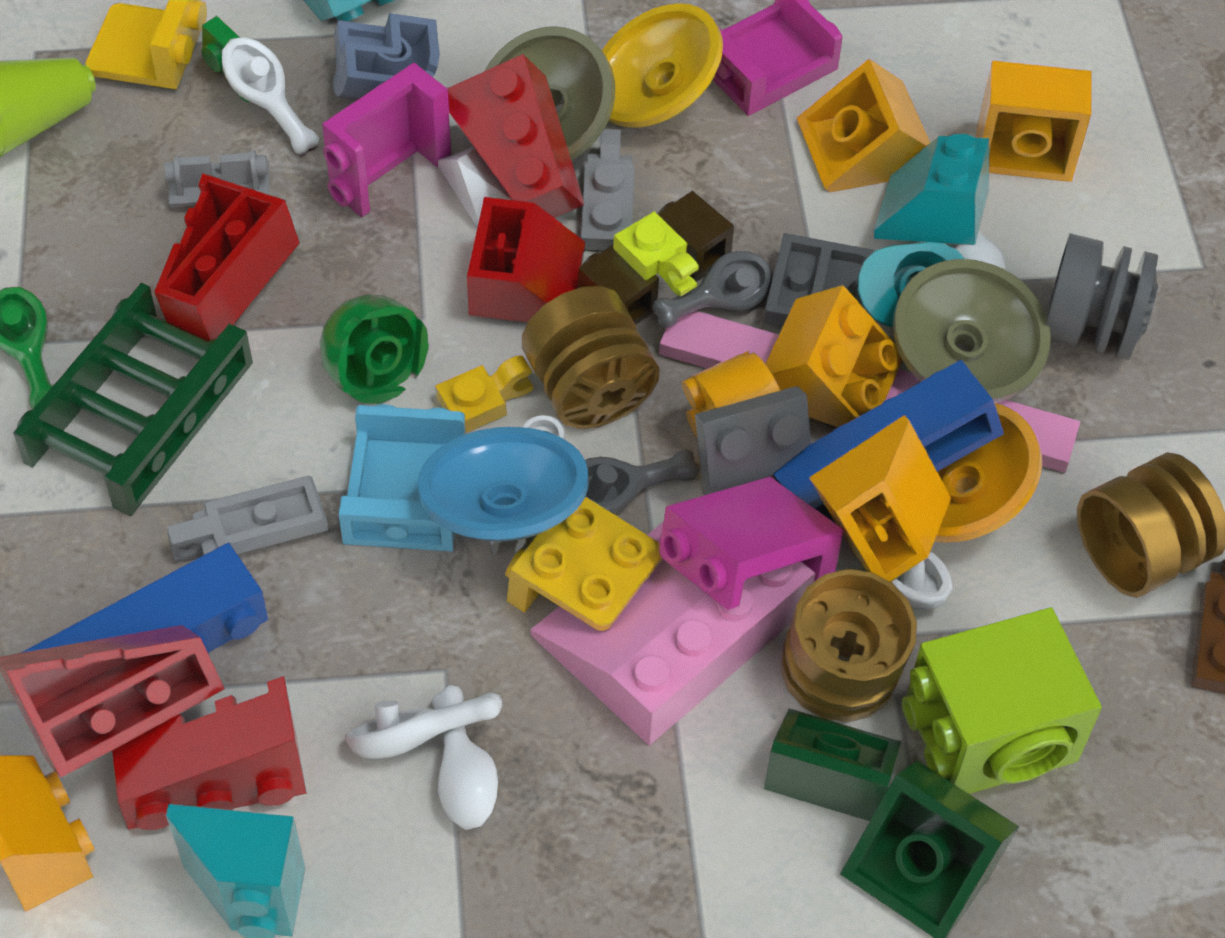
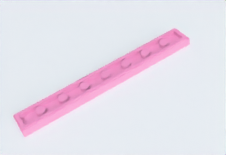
M695 311L679 318L675 325L666 328L660 342L659 355L708 369L731 357L749 351V354L756 353L766 363L779 334ZM899 369L886 400L899 395L921 381L913 373ZM1009 400L996 402L1011 408L1029 423L1041 448L1042 466L1065 473L1080 421Z

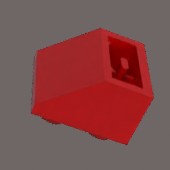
M484 197L467 272L468 314L470 316L528 322L543 305L561 294L578 289L579 267L583 263L585 241L536 203Z

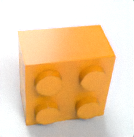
M992 60L976 127V138H989V173L1072 182L1092 115V71Z

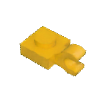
M523 355L514 356L503 362L491 376H489L484 366L481 365L435 385L436 396L444 409L459 411L465 414V429L467 433L506 416L505 401L531 392L533 385L527 376L532 374V370Z

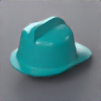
M935 242L894 245L876 250L863 262L858 274V294L862 305L874 320L887 327H893L896 304L902 291L914 276L936 263L965 258L958 250L944 243Z

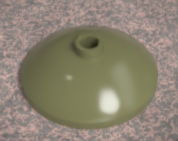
M557 26L533 29L517 36L503 46L489 62L485 71L524 54L546 75L555 107L563 104L562 109L557 114L570 158L573 160L584 153L598 139L609 121L615 100L613 70L603 51L586 35L570 28Z
M953 259L925 268L906 285L896 304L893 316V334L898 352L908 369L917 379L922 382L935 372L941 371L962 360L995 403L1018 395L1034 382L1046 363L1051 341L1050 327L1046 326V313L1030 288L1005 269L978 260ZM955 344L965 345L969 352L960 350Z

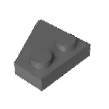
M783 233L766 304L764 323L783 327L795 300L800 297L841 285L852 295L858 289V274L863 262L876 250Z
M798 386L695 414L704 495L769 477L811 444L807 394Z

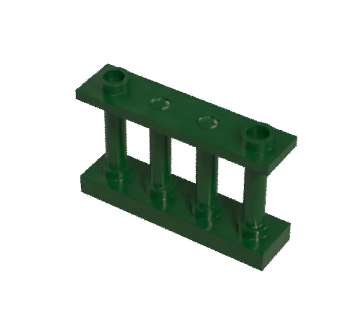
M141 282L128 298H124L118 303L109 321L35 408L27 411L20 418L13 434L24 464L33 468L49 448L105 475L104 480L113 508L132 516L253 364L247 331L229 323L217 339H212L208 342L157 318L150 286ZM146 335L199 361L187 376L177 379L128 354L139 340ZM115 372L168 397V399L156 414L146 417L96 392L108 377ZM84 410L137 437L124 453L114 456L64 430L78 413Z

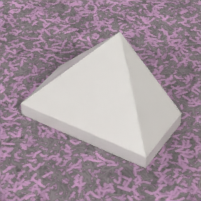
M475 147L438 160L439 169L476 227L478 226L484 197L513 200Z

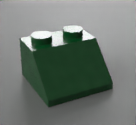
M916 761L896 774L840 875L932 937L948 938L993 873L1020 826L924 764Z

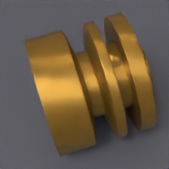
M602 286L581 287L561 294L543 305L528 321L522 333V350L533 371L544 383V391L552 401V407L557 416L567 426L577 429L596 428L617 421L637 409L652 394L659 381V365L648 350L644 339L636 331V325L622 300L615 291Z
M1166 452L1129 471L1126 477L1118 476L1081 495L1077 506L1078 528L1084 547L1093 564L1110 585L1127 596L1134 598L1143 596L1176 579L1178 572L1184 574L1201 564L1222 555L1225 550V512L1222 502L1213 485L1202 471L1180 454Z
M852 569L827 573L807 586L796 605L791 620V627L787 632L782 648L781 672L787 690L803 708L828 720L850 722L867 718L887 705L916 644L917 621L909 600L893 583L872 572ZM838 656H844L848 658V660L842 661L838 658Z

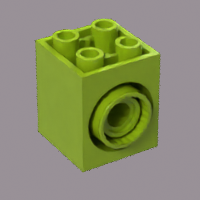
M1053 607L921 643L915 666L910 670V684L906 697L902 699L903 713L908 726L912 731L919 730L926 746L924 750L926 766L969 794L1005 783L1028 781L1042 776L1053 769L1079 762L1102 709V705Z

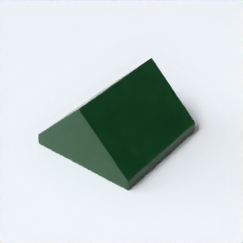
M789 708L773 740L764 789L870 821L888 790L901 741Z

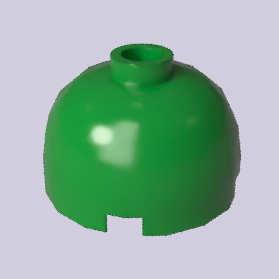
M367 294L345 301L331 313L323 326L319 342L322 366L331 380L343 392L349 394L357 401L367 404H381L403 393L406 389L398 385L406 381L412 372L417 376L424 367L429 349L427 328L423 321L418 319L411 309L385 295Z

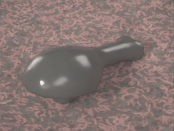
M750 251L726 253L714 262L698 287L681 297L677 296L672 299L660 298L654 301L652 310L658 316L659 326L669 328L675 325L679 318L705 307L726 311H742L753 308L769 293L772 284L771 267L762 256Z
M688 449L677 452L672 458L644 466H635L610 457L588 458L585 461L588 468L589 484L585 497L614 514L626 507L640 490L674 479H695L700 472V467L694 462L693 452Z

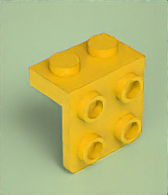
M169 0L165 10L124 3L113 4L108 10L85 65L90 68L94 77L177 90L185 68L191 60L194 46L202 31V25L206 23V3L200 0Z
M585 497L577 510L552 529L538 534L527 549L521 548L515 554L505 572V576L509 578L506 601L525 613L539 594H541L599 631L608 630L661 562L662 558L659 555L660 543Z

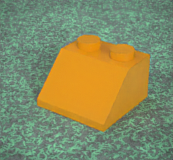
M867 59L796 118L823 186L829 192L889 182L890 176L930 144L904 82L871 59Z
M0 755V863L26 912L93 878L85 856L94 852L95 848L80 818L68 823L61 808L71 802L55 771L44 776L34 755Z

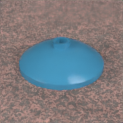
M496 427L460 436L436 450L424 463L418 478L420 502L432 520L461 536L497 542L529 538L557 526L581 505L588 491L589 484L586 461L576 447L552 433L525 427Z

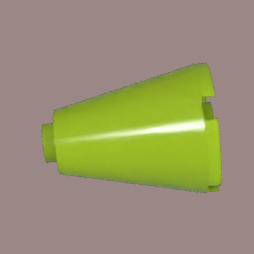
M76 58L0 60V157L90 104L96 84L94 76L87 65H82Z

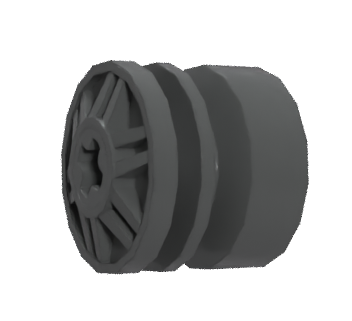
M1069 233L1046 315V326L1050 327L1051 341L1075 347L1087 325L1096 328L1095 352L1103 354L1111 332L1119 333L1115 355L1118 358L1129 360L1134 347L1146 332L1158 289L1156 275L1158 254L1144 251L1137 271L1134 273L1128 271L1132 253L1131 247L1123 246L1113 267L1102 265L1104 243L1102 240Z

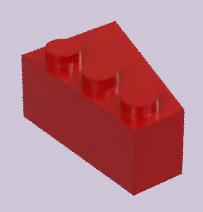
M202 173L198 183L201 191L195 207L188 208L184 217L186 229L180 243L173 244L154 293L167 323L209 342L212 339H217L229 323L234 325L300 242L284 199Z

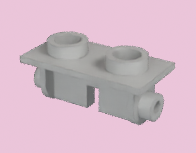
M255 150L250 151V153L220 155V163L211 164L210 156L182 158L174 156V161L164 162L166 182H169V207L196 205L201 192L198 183L202 173L270 195L269 161L266 155H256Z

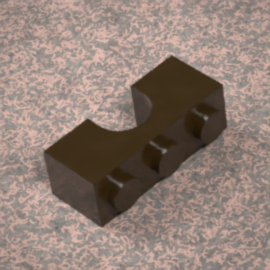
M693 190L676 202L671 201L658 212V215L687 243L686 253L699 266L697 271L690 274V277L696 282L705 277L707 271L718 258L732 252L734 225ZM613 245L601 253L592 254L579 267L578 288L602 286L615 291L625 305L635 325L654 313L652 306L654 301L658 300L659 277L654 275L645 281L613 249Z

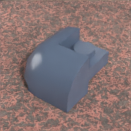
M389 13L385 27L340 20L337 22L334 32L337 69L333 79L334 93L337 97L358 100L413 62L432 77L435 75L440 56L435 19Z

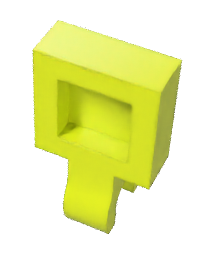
M655 211L614 235L613 249L645 281L658 273L670 289L680 297L697 287V282L690 277V274L697 271L699 266L686 253L687 243Z

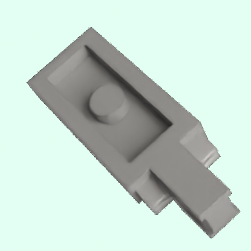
M604 129L601 133L600 154H588V162H585L583 192L585 205L582 211L581 239L585 241V250H606L614 244L615 234L632 225L634 164H632L631 155H620V129Z
M309 475L204 502L205 509L192 515L193 520L167 526L168 540L175 562L200 558L228 542L237 554L328 531L326 515L313 477Z

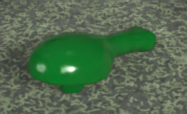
M6 287L0 290V349L17 360L22 367L30 389L28 401L31 409H34L52 388L41 355L48 331L46 310L41 301L32 292L21 287Z

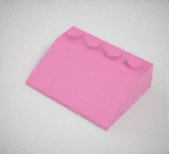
M663 522L648 534V536L659 543ZM662 558L661 562L608 630H596L559 606L530 629V634L650 746L791 624L796 605L807 586L814 582L815 573L801 561L748 578L743 584L739 607L727 610Z

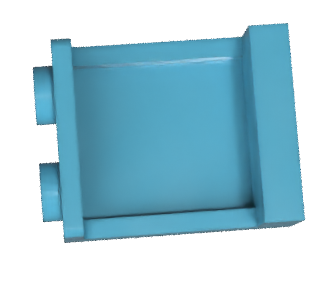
M388 404L357 406L355 413L357 435L347 496H341L339 509L343 544L453 552L455 533L436 523L425 512L420 502L418 478L424 463L436 450L466 434L465 414L444 408H397Z

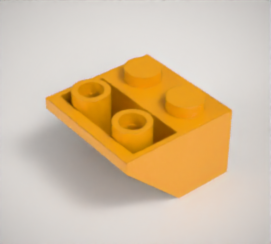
M841 285L795 300L765 364L777 382L780 391L798 386L807 394L808 415L810 418L839 427L881 405L886 400L902 363V358L896 344L851 293Z
M905 415L809 477L835 523L844 529L843 536L852 552L868 572H872L891 582L929 557L951 497L913 426Z

